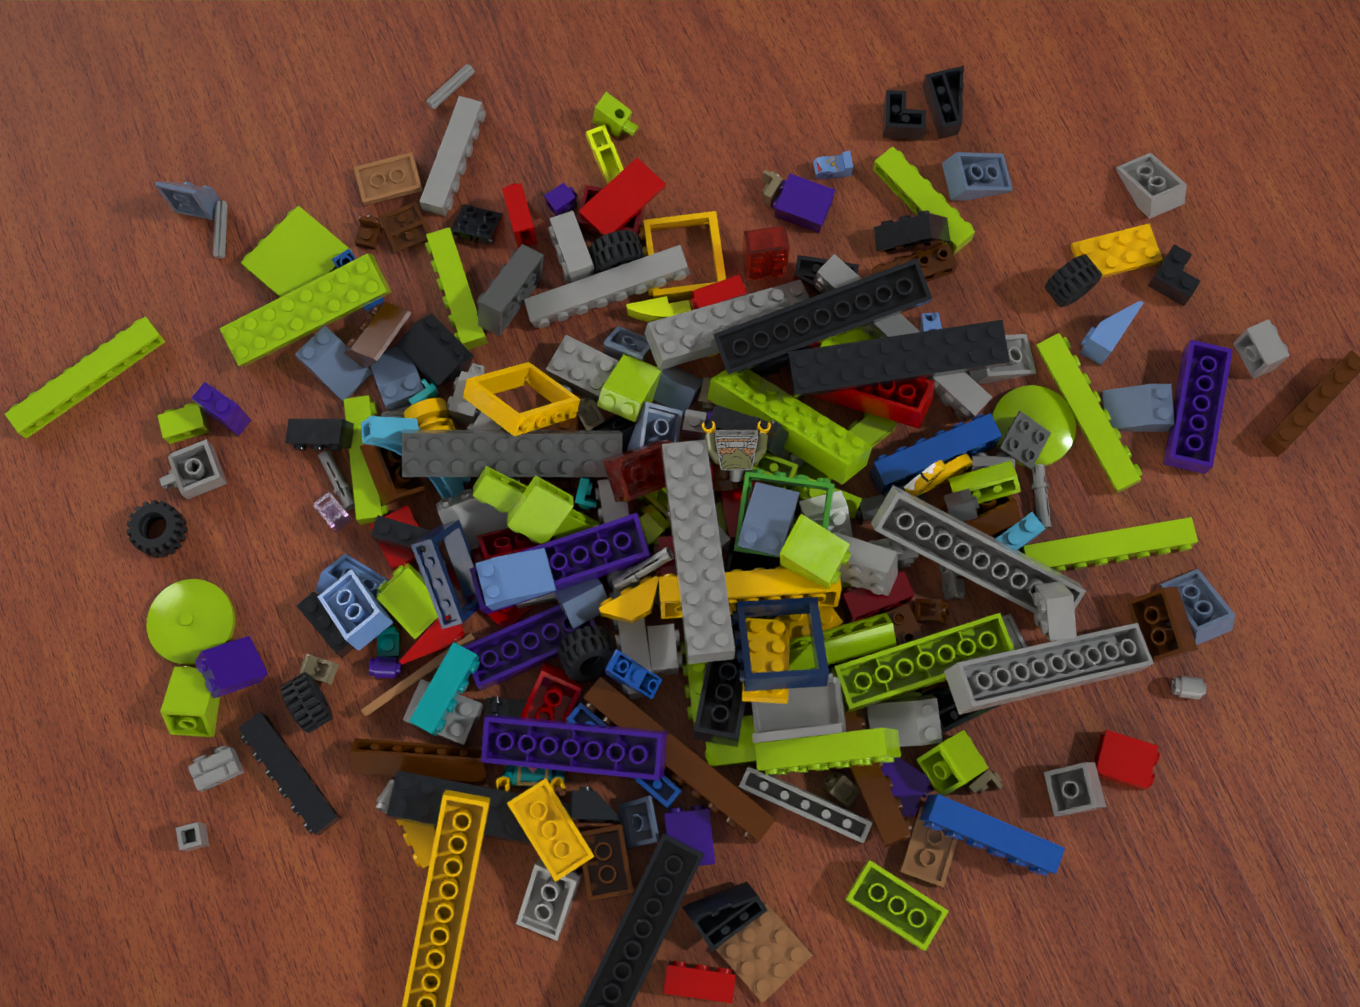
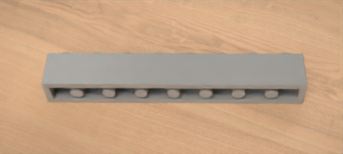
M678 245L526 298L524 301L533 326L535 328H545L552 322L565 321L572 315L585 314L595 307H605L610 302L625 300L630 295L645 293L647 289L653 287H663L667 282L673 280H683L691 273L682 247Z

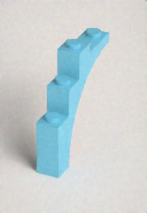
M370 416L361 423L363 444L380 446L394 451L401 456L402 431L420 430L417 419ZM428 477L442 499L460 495L465 490L464 485L470 482V477Z

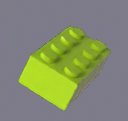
M870 860L865 863L844 901L922 951H926L948 913L947 909Z

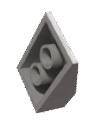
M1152 153L1116 167L1118 175L1137 207L1147 217L1153 218L1185 204L1187 184Z
M1027 334L1005 335L1010 362L1003 367L970 371L971 378L977 384H988L1036 374Z
M932 694L886 700L866 707L869 729L885 727L898 730L900 747L943 743L937 698Z
M539 858L534 865L516 924L558 941L584 873L583 870L576 868L555 882Z

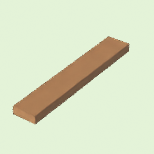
M470 633L456 644L463 647L474 642L475 638ZM450 648L362 708L363 714L368 716L441 665Z

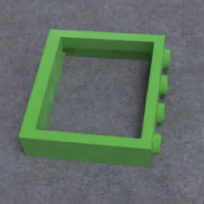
M753 468L751 472H745L734 551L778 557L737 546L751 499L753 480L827 491L822 527L827 530L829 529L835 485L830 483V479L817 478V481L808 480L809 476L795 474V478L786 477L787 473L773 471V475L764 474L765 470Z

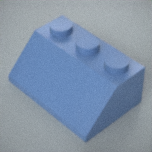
M344 554L321 572L315 592L322 594L351 569L354 570L376 599L377 588L385 580L387 582L390 580L349 555Z

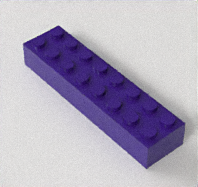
M637 513L520 551L525 552L545 548L556 591L626 569L631 565L635 566L652 556L641 518ZM476 566L469 568L480 609L486 614L535 599L531 598L497 610H491L486 606Z
M489 715L484 719L481 762L660 780L664 777L667 731Z

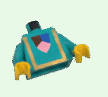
M507 765L502 777L496 780V788L499 790L501 786H505V791L509 792L510 783L511 786L516 788H531L542 780L547 779L554 792L559 786H561L562 791H565V771Z

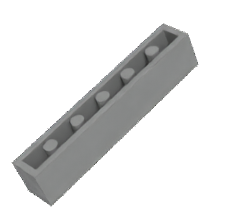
M459 96L419 201L422 210L445 217L447 211L451 210L454 192L457 193L459 190L460 176L464 175L466 171L467 157H471L473 141L477 140L479 135L480 122L483 123L486 116L482 102Z
M748 765L739 785L740 788L863 844L873 823L871 819L778 777L766 775L764 771H757V768Z

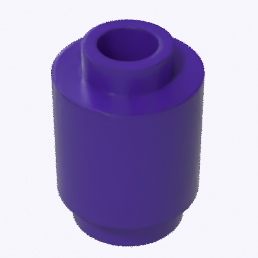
M376 656V658L370 659V676L397 679L398 674H402V664L399 662L398 657Z

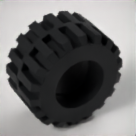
M630 230L608 233L594 241L589 247V253L596 274L645 257L638 235Z
M1086 254L1081 255L1057 270L1049 278L1044 288L1059 307H1066L1088 293L1099 282L1102 273Z
M151 500V504L146 501L142 503L143 507L137 506L135 514L131 513L129 515L132 518L131 521H127L126 524L130 528L126 530L127 535L130 536L128 538L129 541L134 544V547L154 558H159V555L164 558L168 557L167 553L172 555L176 553L174 549H180L183 546L180 543L181 541H186L187 537L184 533H188V528L184 526L187 522L183 515L164 501ZM165 519L166 529L164 533L156 539H149L148 531L150 526L157 520Z
M585 626L568 634V637L561 641L562 644L559 645V650L557 651L567 677L578 683L581 681L583 683L592 682L603 677L606 674L605 669L616 650L608 631L603 627Z
M303 672L281 685V695L289 712L305 732L310 733L333 719L328 701L318 684L308 673Z

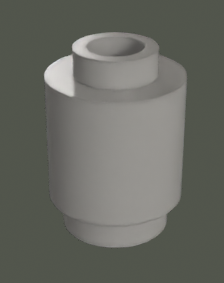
M1180 675L1172 679L1171 692L1173 695H1177V697L1200 700L1206 694L1207 686L1202 678Z

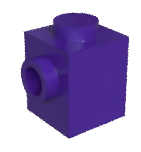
M564 182L544 195L546 205L555 216L574 211L577 206L576 192L572 187L568 188Z

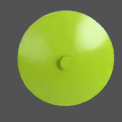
M1034 385L1022 386L1004 395L992 414L1002 435L996 444L998 450L1000 449L999 445L1005 438V434L1008 432V428L1011 427L1014 421V417L1021 411L1051 432L1034 466L1036 464H1044L1046 467L1060 460L1072 446L1076 434L1075 417L1066 400L1053 390ZM1015 459V464L1026 467L1025 465H1023Z
M200 579L178 581L165 588L153 601L147 617V633L154 649L167 660L180 665H196L195 660L203 650L230 642L235 629V611L229 597L216 585Z

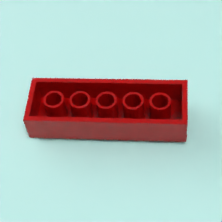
M924 378L812 395L811 397L919 429L933 400L935 381Z

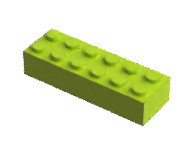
M885 727L755 743L757 771H765L766 775L774 776L786 775L790 772L805 773L808 770H829V768L835 767L849 768L851 767L850 763L851 765L859 766L872 765V761L873 763H893L894 758L901 757L898 730Z

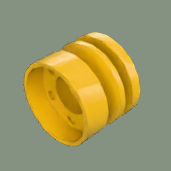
M430 398L417 402L408 407L403 413L404 418L417 419L420 430H456L452 419L448 418L450 412L446 401L442 398Z

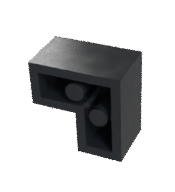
M886 90L883 102L882 138L922 140L926 129V110L906 109V91Z
M1174 244L1148 286L1185 306L1201 282L1199 279L1183 271L1192 254Z

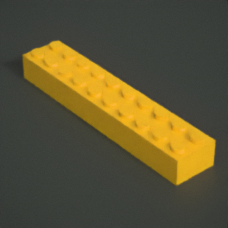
M445 790L443 794L402 1007H451L491 800L489 797Z

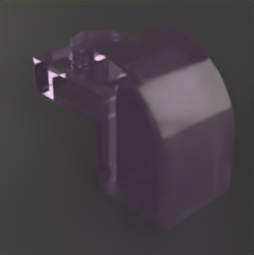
M330 492L313 504L335 533L353 520Z

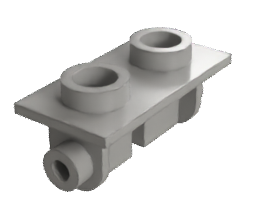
M940 564L944 600L947 601L952 598L963 599L964 594H966L964 579L956 578V576L962 575Z

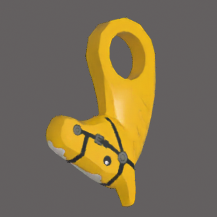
M963 454L945 465L942 460H939L930 465L901 490L915 497L949 483L948 478L964 473L972 466L973 461L968 454Z

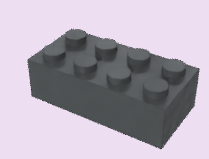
M523 244L518 250L512 252L510 261L507 265L503 264L497 278L491 280L488 290L485 293H481L478 298V326L499 337L525 303L524 299L529 298L542 280L543 254Z

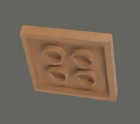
M767 903L765 904L767 912L716 949L762 1003L813 956Z

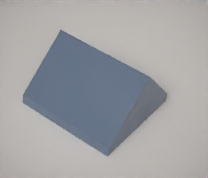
M617 326L604 341L605 354L618 360L626 354L647 362L651 353L645 336Z
M676 366L663 369L653 401L665 407L683 411L682 416L685 417L686 409L690 410L702 388L703 380Z
M597 578L553 592L572 629L601 615L598 608L601 607L603 601L608 599L601 582Z
M651 796L618 805L627 849L659 843L660 837Z

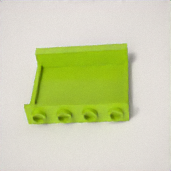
M297 206L289 211L286 218L280 224L274 226L272 232L266 238L260 240L258 246L252 252L245 255L241 264L248 273L251 272L275 294L282 297L336 270L337 267L332 259L350 248L300 206Z

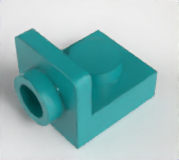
M425 378L421 380L425 389L408 399L411 405L426 399L437 398L436 395L439 392L434 384H428Z
M580 477L575 497V503H578V506L584 509L596 508L597 505L596 499L585 497V495L590 496L593 483L589 482L590 477Z
M394 625L388 626L377 636V656L401 657L400 630L394 627Z

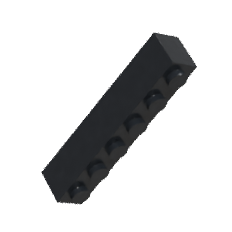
M259 712L238 728L242 733L240 735L242 741L247 746L251 745L254 749L253 756L259 763L263 762L267 767L265 770L266 774L272 781L276 780L280 785L277 788L285 799L288 797L293 803L290 806L297 816L301 815L305 820L303 825L310 834L321 835L341 819L266 714Z

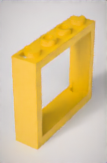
M716 211L643 220L644 227L640 228L641 240L646 241V246H642L645 257L654 254L651 231L708 224L716 280L719 282L726 279ZM716 282L663 289L653 287L648 289L649 296H653V299L667 296L668 301L692 299V291Z
M530 362L466 379L463 393L464 399L514 437L575 418L580 399ZM528 385L552 402V404L518 413L494 394Z

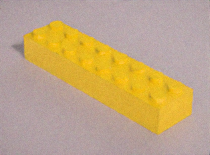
M783 566L767 570L765 568H755L752 571L735 569L730 572H724L730 614H732V611H736V603L740 601L817 597L819 608L838 607L842 590L840 578L836 585L832 583L830 589ZM666 574L663 577H659L661 619L682 618L677 576L675 574Z

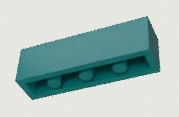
M453 642L409 722L434 736L438 732L441 733L446 726L447 721L445 719L448 713H453L458 704V701H456L460 693L463 694L469 684L467 679L479 667L478 655Z

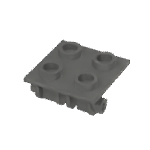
M1019 411L1017 416L1014 417L1011 427L1008 428L1005 438L999 445V452L1005 455L1009 454L1029 469H1032L1051 432Z

